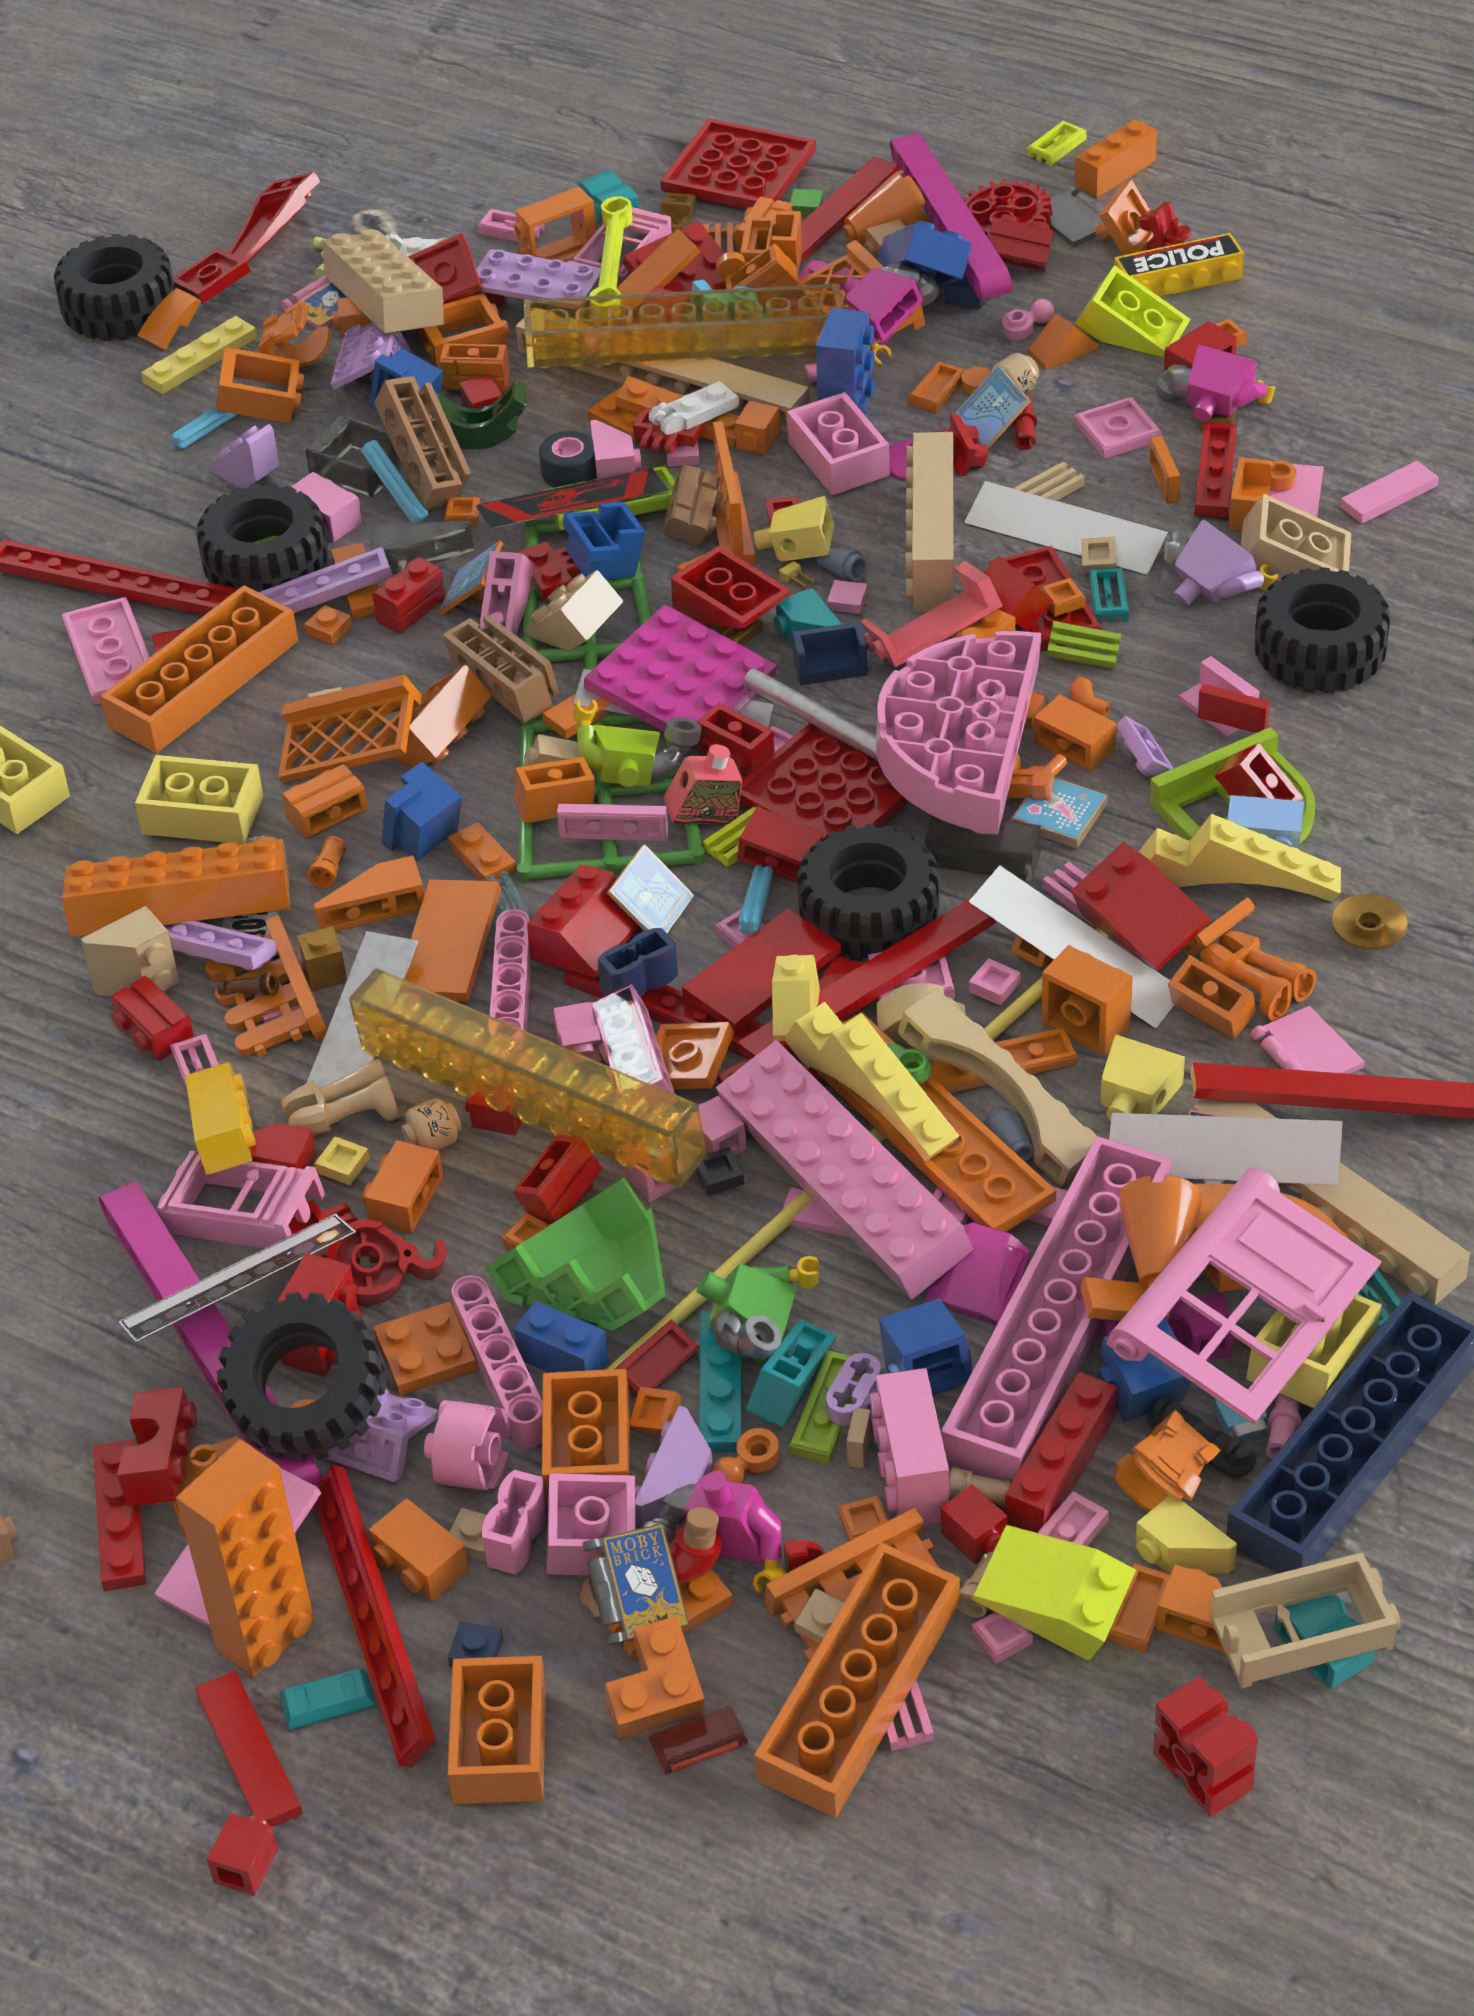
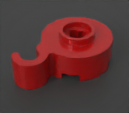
M362 1219L348 1223L356 1232L330 1244L327 1252V1259L351 1266L353 1282L357 1286L356 1297L358 1305L371 1306L385 1302L394 1295L408 1273L423 1280L435 1278L444 1267L447 1249L443 1240L437 1239L432 1252L434 1259L429 1261L423 1260L418 1255L415 1245L405 1242L399 1235L397 1237L392 1230L384 1227L382 1222ZM361 1257H368L370 1263H376L377 1265H372V1268L366 1269L358 1264H360Z

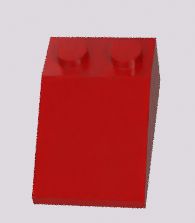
M719 545L671 577L673 609L703 625L743 629L791 596L789 588Z
M1124 841L1071 890L1079 911L1085 919L1157 972L1210 922V918L1159 868Z

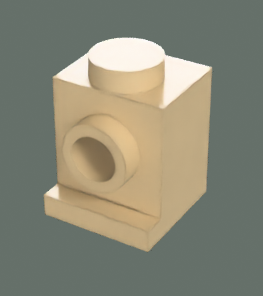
M538 734L533 747H528L525 752L524 766L578 758V742Z

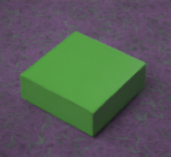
M793 189L790 205H792V211L801 212V216H809L823 203V190Z

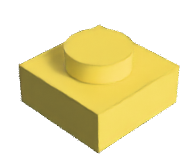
M335 1136L315 1162L316 1171L320 1175L351 1185L370 1160L369 1150Z

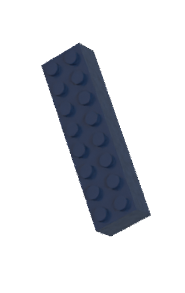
M1409 1292L1228 1512L1226 1535L1237 1543L1236 1549L1277 1573L1317 1564L1474 1367V1325Z

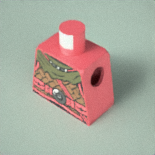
M716 744L709 748L707 756H688L684 758L663 798L672 823L729 824L738 817L742 778L734 759L730 758L729 749Z

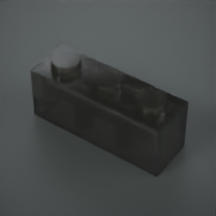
M932 815L924 839V845L929 849V853L934 856L938 868L992 875L1000 865L1019 879L1032 881L1041 852V825L1001 820L998 835L989 833L978 834L970 829L951 824Z

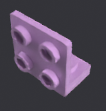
M385 1389V1394L377 1396L382 1405L377 1417L369 1415L366 1419L370 1428L361 1437L355 1433L348 1439L352 1444L350 1447L342 1452L338 1446L328 1450L330 1456L324 1459L392 1482H397L403 1477L409 1439L435 1421L438 1410L425 1406L426 1404L419 1399H403L391 1395Z

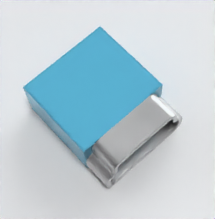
M1216 1398L1214 1399V1413L1223 1432L1232 1437H1240L1243 1442H1248L1250 1445L1269 1440L1270 1429L1267 1425L1268 1416L1266 1412L1261 1415L1255 1424H1252Z

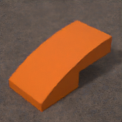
M176 288L154 309L137 336L166 351L178 326L188 327L201 300Z

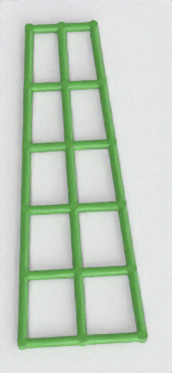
M553 519L525 521V548L538 544V534L566 530H559ZM640 561L638 562L635 577L605 579L614 590L632 589L639 623L642 626L652 615ZM531 583L529 599L523 614V641L536 650V639L527 636L524 632L532 622L531 614L537 610V598L541 597ZM594 632L583 643V646H577L570 651L561 648L536 651L549 660L550 663L584 659L585 669L593 670L598 665V658L607 657L623 642L596 644V634ZM611 712L591 725L613 726L644 723L645 721L633 715ZM534 718L526 723L520 721V767L524 766V756L527 748H532L534 745L535 733L554 731L543 723V718ZM665 738L666 747L668 749L670 746V742ZM595 772L596 785H594L593 799H598V804L613 805L612 797L666 792L676 774L673 777L657 782L651 781L650 786L624 787L621 784L600 781ZM519 813L517 873L518 880L522 883H528L533 879L571 876L581 864L594 866L616 874L618 871H623L634 856L618 857L616 840L602 839L603 858L532 865L533 822L524 823ZM683 823L689 850L654 853L665 866L687 864L701 866L705 863V850L698 824Z

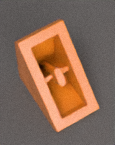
M1055 313L1028 349V354L1044 370L1097 351L1099 350V344L1083 329Z

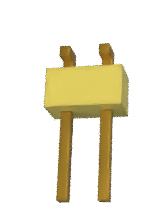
M785 561V567L781 568V565L777 566L779 578L786 583L792 580L806 589L807 585L795 578L798 575L812 584L815 583L813 579L801 572V565L795 561L791 563Z

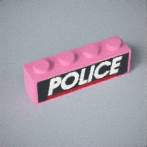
M631 984L592 1003L596 1017L594 1019L595 1025L598 1024L600 1041H603L598 1044V1047L607 1065H611L606 1067L605 1070L615 1089L618 1088V1090L613 1092V1096L622 1113L629 1111L635 1123L638 1124L677 1105L676 1095L648 1010L634 986Z

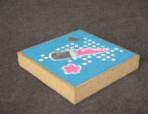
M1054 777L1051 797L1047 800H1033L1032 796L1026 797L1012 816L1011 827L1077 849L1107 806L1108 795Z

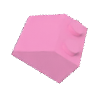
M549 1473L546 1574L589 1576L590 1572L587 1562L590 1560V1556H604L602 1548L585 1552L583 1542L635 1530V1476Z

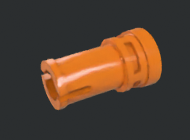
M337 836L326 837L319 856L310 865L307 878L316 887L329 888L335 883L339 870L338 864L346 850L345 842Z

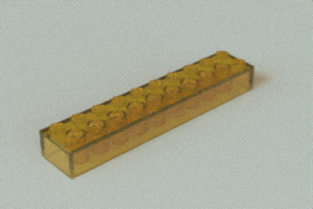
M838 283L523 300L527 367L548 368L550 366L563 365L577 367L582 364L610 365L620 362L643 363L645 361L658 360L672 362L677 359L705 360L715 357L738 358L740 356L752 355L767 357L772 354L800 355L816 352L817 341L831 308L843 309L840 286Z
M375 968L349 997L361 1049L370 1056H378L388 1060L402 1070H410L420 1074L434 1084H443L456 1090L464 1097H477L487 1102L494 1110L514 1115L528 1125H537L552 1132L554 1135L580 1137L585 1141L592 1153H601L617 1160L627 1168L643 1171L662 1183L667 1182L682 1188L706 1157L699 1104L378 968Z

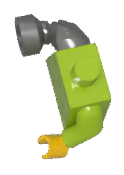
M578 699L573 710V719L580 724L577 727L579 757H584L588 766L595 770L599 780L606 783L621 784L624 787L650 786L651 781L657 782L671 777L680 768L681 762L685 758L683 754L688 752L690 747L697 744L700 739L701 725L687 718L668 719L664 736L670 742V746L668 749H663L662 752L657 754L660 732L602 725L592 726L591 722L597 711L595 700H591L589 710L585 711L580 705L581 700Z

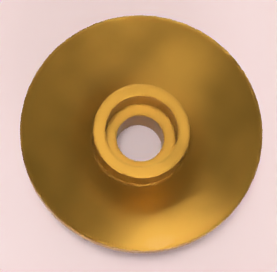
M1358 894L1350 896L1341 901L1335 907L1332 914V927L1336 935L1345 943L1360 949L1379 950L1388 948L1398 943L1407 931L1408 920L1403 908L1395 901L1381 895Z

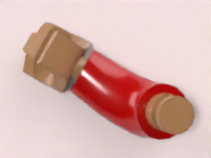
M705 1507L691 1509L687 1514V1524L678 1529L675 1538L669 1543L679 1585L696 1580L708 1573L719 1558L722 1549V1537L716 1531L718 1516L711 1509ZM590 1556V1560L604 1556ZM589 1578L581 1586L582 1591L579 1593L582 1606L591 1611L595 1618L601 1619L592 1580Z

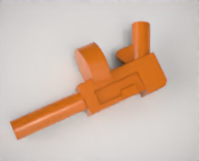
M1017 754L1007 798H1026L1032 796L1033 800L1049 799L1054 786V777L1067 765L1066 758L1061 754H1057L1045 766H1031L1030 769H1021L1020 756Z

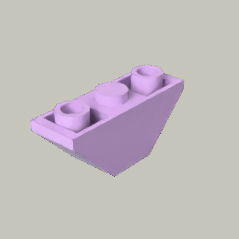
M268 424L261 430L256 425L238 439L230 443L228 447L217 453L215 456L218 458V461L209 468L214 474L236 487H241L242 489L249 488L251 484L256 483L280 466L272 426Z
M678 1406L672 1421L667 1420L661 1432L659 1450L657 1453L650 1454L645 1469L646 1478L642 1486L637 1485L635 1487L636 1529H638L641 1523L652 1521L653 1518L660 1516L658 1512L664 1506L660 1502L675 1489L688 1484H696L698 1479L711 1472L713 1466L711 1449L685 1407Z

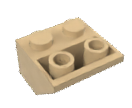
M598 570L586 577L581 573L566 587L563 584L549 595L548 598L551 602L547 606L543 604L531 614L532 622L524 632L531 638L570 651L586 642L618 608L623 600Z

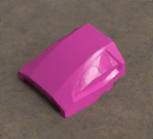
M976 1223L966 1224L963 1227L974 1250L930 1285L925 1303L940 1298L949 1311L992 1323L994 1328H996L1030 1261V1249L1010 1233Z

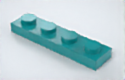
M701 1311L699 1430L712 1453L737 1452V1442L742 1435V1358L729 1349L723 1351L720 1348L713 1329L708 1323L711 1311Z

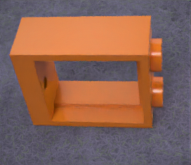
M580 187L515 210L516 223L514 224V232L519 244V249L516 251L517 254L532 255L550 260L556 259L562 262L572 261L596 233L594 201ZM570 214L572 235L536 249L534 227Z
M484 293L443 304V325L416 329L417 339L433 365L439 369L444 343L507 345L506 339L510 338V331L506 320L499 318L496 305L494 303L490 304ZM484 322L486 325L482 328L443 338L441 335Z
M225 347L215 410L291 424L292 412H299L304 374L298 373L300 360ZM233 377L286 386L288 388L287 392L233 383L232 381Z

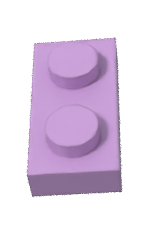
M1124 716L1117 724V729L1123 737L1121 740L1123 746L1138 760L1135 763L1136 767L1149 778L1174 769L1149 729Z

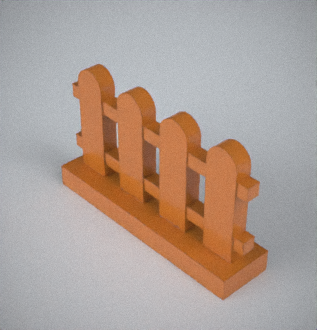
M279 915L265 920L270 934L263 938L275 940L277 954L264 962L263 966L238 977L236 974L245 971L242 967L227 963H216L214 960L208 961L205 966L208 977L215 982L226 978L229 981L232 979L260 977L263 971H274L278 976L279 989L275 995H261L247 1002V998L259 992L219 995L217 988L215 989V996L220 1005L230 1006L237 1003V1006L229 1009L224 1017L229 1029L240 1031L247 1028V1031L238 1035L234 1041V1045L241 1056L247 1057L257 1053L258 1057L267 1054V1048L290 1038H293L294 1042L303 1038L302 1033L311 1030L316 1042L324 1040L328 1030ZM280 956L279 959L271 961L272 958ZM290 980V983L281 986V983ZM227 984L226 990H230L229 984ZM298 1005H300L301 1007L294 1011L291 1010V1007H295ZM278 1011L282 1012V1016L256 1027L257 1023L263 1021V1016Z
M914 1507L767 1583L764 1598L765 1606L772 1617L785 1612L780 1615V1621L787 1628L791 1625L795 1627V1622L815 1589L845 1603L880 1542L938 1567L930 1555L934 1551V1545L929 1538L923 1541L920 1540L923 1519ZM859 1573L858 1575H856V1576H854V1577H852V1578H850V1579H847V1578H849V1577H851V1576H853V1575ZM799 1634L808 1648L803 1651V1657L809 1664L820 1644Z

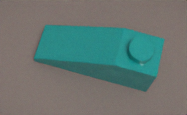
M799 1319L762 1367L746 1410L756 1414L759 1419L766 1423L784 1427L798 1408L820 1369L827 1350L830 1351L837 1336Z

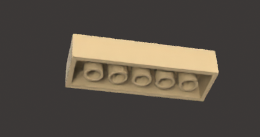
M367 229L361 231V234L351 236L339 233L334 234L331 239L322 240L324 275L346 297H349L381 331L391 333L444 324L442 287L380 231Z
M953 432L913 433V446H907V466L913 467H906V577L913 578H906V599H913V613L928 612L954 597Z

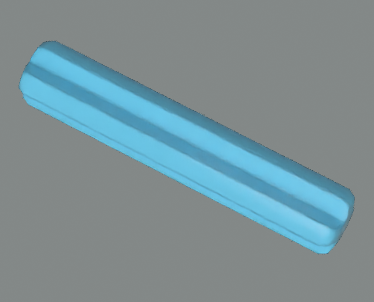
M213 407L175 431L171 436L173 444L180 450L185 449L238 414L217 411Z
M372 440L366 443L362 449L363 455L412 524L422 522L428 515L426 509L378 441Z
M759 864L753 870L738 920L740 922L738 929L743 934L746 932L753 934L759 929L773 880V869L769 865L763 867Z

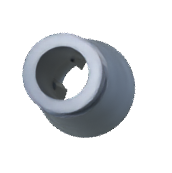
M830 548L829 555L817 557L819 566L843 581L858 582L867 571V559L858 550Z
M1000 1107L993 1110L986 1117L984 1125L1022 1160L1027 1161L1033 1155L1034 1148L1017 1112L1006 1107Z

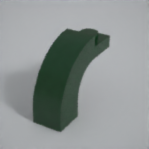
M516 379L494 403L482 408H467L457 405L437 392L436 396L460 449H485L493 447L515 434L518 417L527 406V385Z

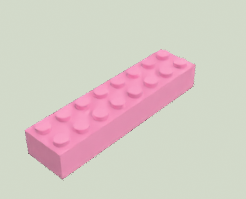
M777 1040L716 1087L722 1100L745 1123V1130L911 1300L974 1250L963 1225Z

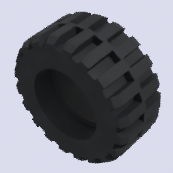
M112 234L111 237H95V240L90 242L86 240L80 243L79 247H73L67 251L66 256L60 259L54 271L56 293L61 315L65 323L80 335L84 334L87 338L91 339L98 337L102 341H110L114 338L126 340L127 337L133 335L138 337L139 331L150 314L167 295L175 290L168 255L156 243L153 244L151 240L144 237L139 239L136 235L128 234V236Z
M268 483V486L251 484L249 488L242 489L239 487L233 489L231 494L226 495L224 493L219 496L215 504L210 503L197 524L196 535L202 567L209 583L237 589L245 585L259 593L321 570L325 567L328 551L320 509L309 496L302 491L297 493V490L285 485L283 488L279 487L278 484ZM271 536H279L269 541L253 543Z
M1320 567V570L1311 571V568L1301 569L1298 574L1288 573L1281 578V581L1277 579L1259 599L1254 639L1255 654L1262 667L1266 671L1269 670V674L1277 681L1284 680L1286 686L1294 689L1298 686L1302 687L1304 691L1314 693V690H1323V693H1333L1335 689L1341 688L1342 691L1352 689L1355 683L1361 685L1370 679V676L1377 673L1382 666V662L1385 661L1390 626L1389 605L1383 595H1381V592L1373 584L1368 585L1365 578L1359 575L1353 577L1348 571L1339 569V572L1330 571V568ZM1312 629H1328L1332 631H1316Z
M865 824V827L855 828V825L848 826L843 829V832L837 833L835 830L824 837V841L818 840L800 862L797 876L799 915L820 931L841 943L842 953L838 955L840 957L845 954L849 955L851 960L862 961V958H868L870 954L887 950L938 918L939 877L937 863L934 856L929 853V849L921 841L915 842V837L905 831L898 833L895 827L886 825L884 828H876L875 824ZM864 887H876L891 891L876 897H858L847 894L851 890Z
M300 1292L286 1293V1300L278 1302L275 1296L263 1301L265 1308L257 1313L250 1309L242 1317L246 1323L241 1328L233 1326L227 1335L231 1346L221 1348L218 1360L224 1368H220L217 1371V1384L222 1389L220 1397L224 1407L247 1439L258 1449L265 1448L270 1456L281 1459L285 1454H288L294 1462H305L307 1454H313L317 1460L328 1458L330 1456L328 1450L336 1446L342 1452L352 1445L348 1440L355 1433L361 1437L370 1428L366 1422L369 1415L377 1417L382 1406L377 1396L385 1394L386 1380L382 1375L385 1371V1366L376 1342L363 1320L355 1311L349 1312L345 1303L335 1298L331 1299L328 1303L324 1294L311 1292L308 1295V1299H303ZM306 1346L324 1347L336 1354L339 1361L336 1378L332 1386L321 1398L311 1404L296 1408L280 1407L269 1401L266 1396L267 1379L274 1365L284 1355Z

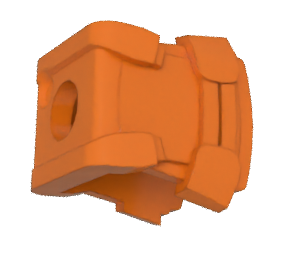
M300 300L287 307L285 313L281 316L273 314L263 322V334L258 352L300 360V370L302 367H308L318 362L327 353L331 341V330L328 326L324 327L321 325L309 337L292 346L288 341L296 338L298 333L304 329L308 317V304Z
M1174 1410L1153 1428L1144 1439L1132 1447V1450L1135 1452L1133 1456L1128 1453L1115 1463L1114 1466L1117 1470L1115 1471L1114 1479L1122 1490L1147 1512H1150L1168 1496L1178 1501L1182 1498L1191 1501L1201 1482L1199 1477L1201 1470L1214 1459L1220 1449L1207 1441L1184 1420L1180 1413Z

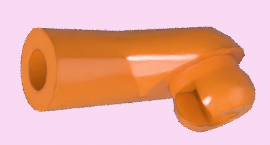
M1078 677L1073 680L1070 686L1072 700L1107 717L1111 703L1094 697L1093 683L1085 677Z

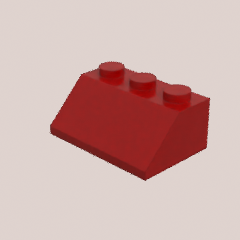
M581 864L527 923L530 960L596 977L599 974L598 958L600 955L614 946L625 944L640 927L607 894L618 877L613 872Z

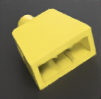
M822 496L775 511L770 528L754 531L757 549L760 551L774 548L777 559L781 562L829 555L835 524L826 497Z
M1116 1035L1101 1080L1100 1103L1108 1108L1106 1112L1108 1119L1111 1121V1113L1158 1114L1183 1084L1185 1056Z

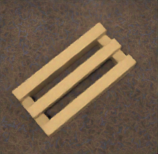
M1063 461L1013 489L1058 501L1084 487L1085 477L1082 474L1076 476V470L1073 468L1068 469V464Z

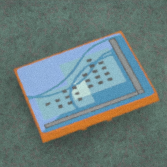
M500 540L457 570L438 613L441 615L445 614L471 595L479 602H483L490 551L500 552L503 545Z

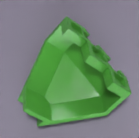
M625 1177L485 1267L507 1302L522 1306L524 1304L532 1305L535 1301H538L577 1319L598 1324L597 1327L610 1331L621 1327L666 1296L652 1207L645 1210Z

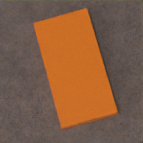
M428 881L411 939L418 940L419 942L399 993L421 996L422 1000H470L501 893L499 881Z

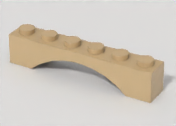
M938 988L933 989L903 1012L897 1033L914 1049L922 1051L928 1059L962 1068L981 1078L997 1090L1019 1114L1031 1145L1034 1148V1163L1061 1189L1074 1180L1096 1138L1095 1133L1090 1128L1083 1126L1073 1117L1064 1103L1055 1100L1041 1086V1083L1035 1076L1028 1074L1022 1069L1006 1049L1000 1048L987 1036L981 1025L970 1020L959 1009L957 1003L952 998L946 997Z

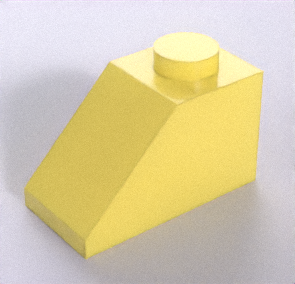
M814 955L776 956L772 979L774 1041H785L784 1038L795 1021L818 1005L820 987Z
M1170 1496L1166 1497L1137 1522L1135 1548L1145 1561L1151 1564L1155 1563L1166 1573H1172L1175 1564L1188 1569H1199L1206 1574H1229L1235 1569L1237 1543L1181 1499L1178 1501Z

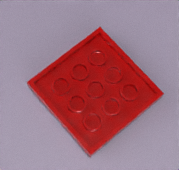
M708 118L660 180L661 191L696 195L697 199L705 202L711 201L744 209L753 207L760 197L773 199L774 202L780 201L816 151V140Z
M808 723L742 780L739 804L748 809L760 807L767 811L776 812L782 817L800 824L809 825L815 830L824 833L822 840L824 841V837L835 830L837 833L843 832V829L848 826L855 825V828L865 827V824H875L876 828H880L909 801L892 786L876 759L817 726Z

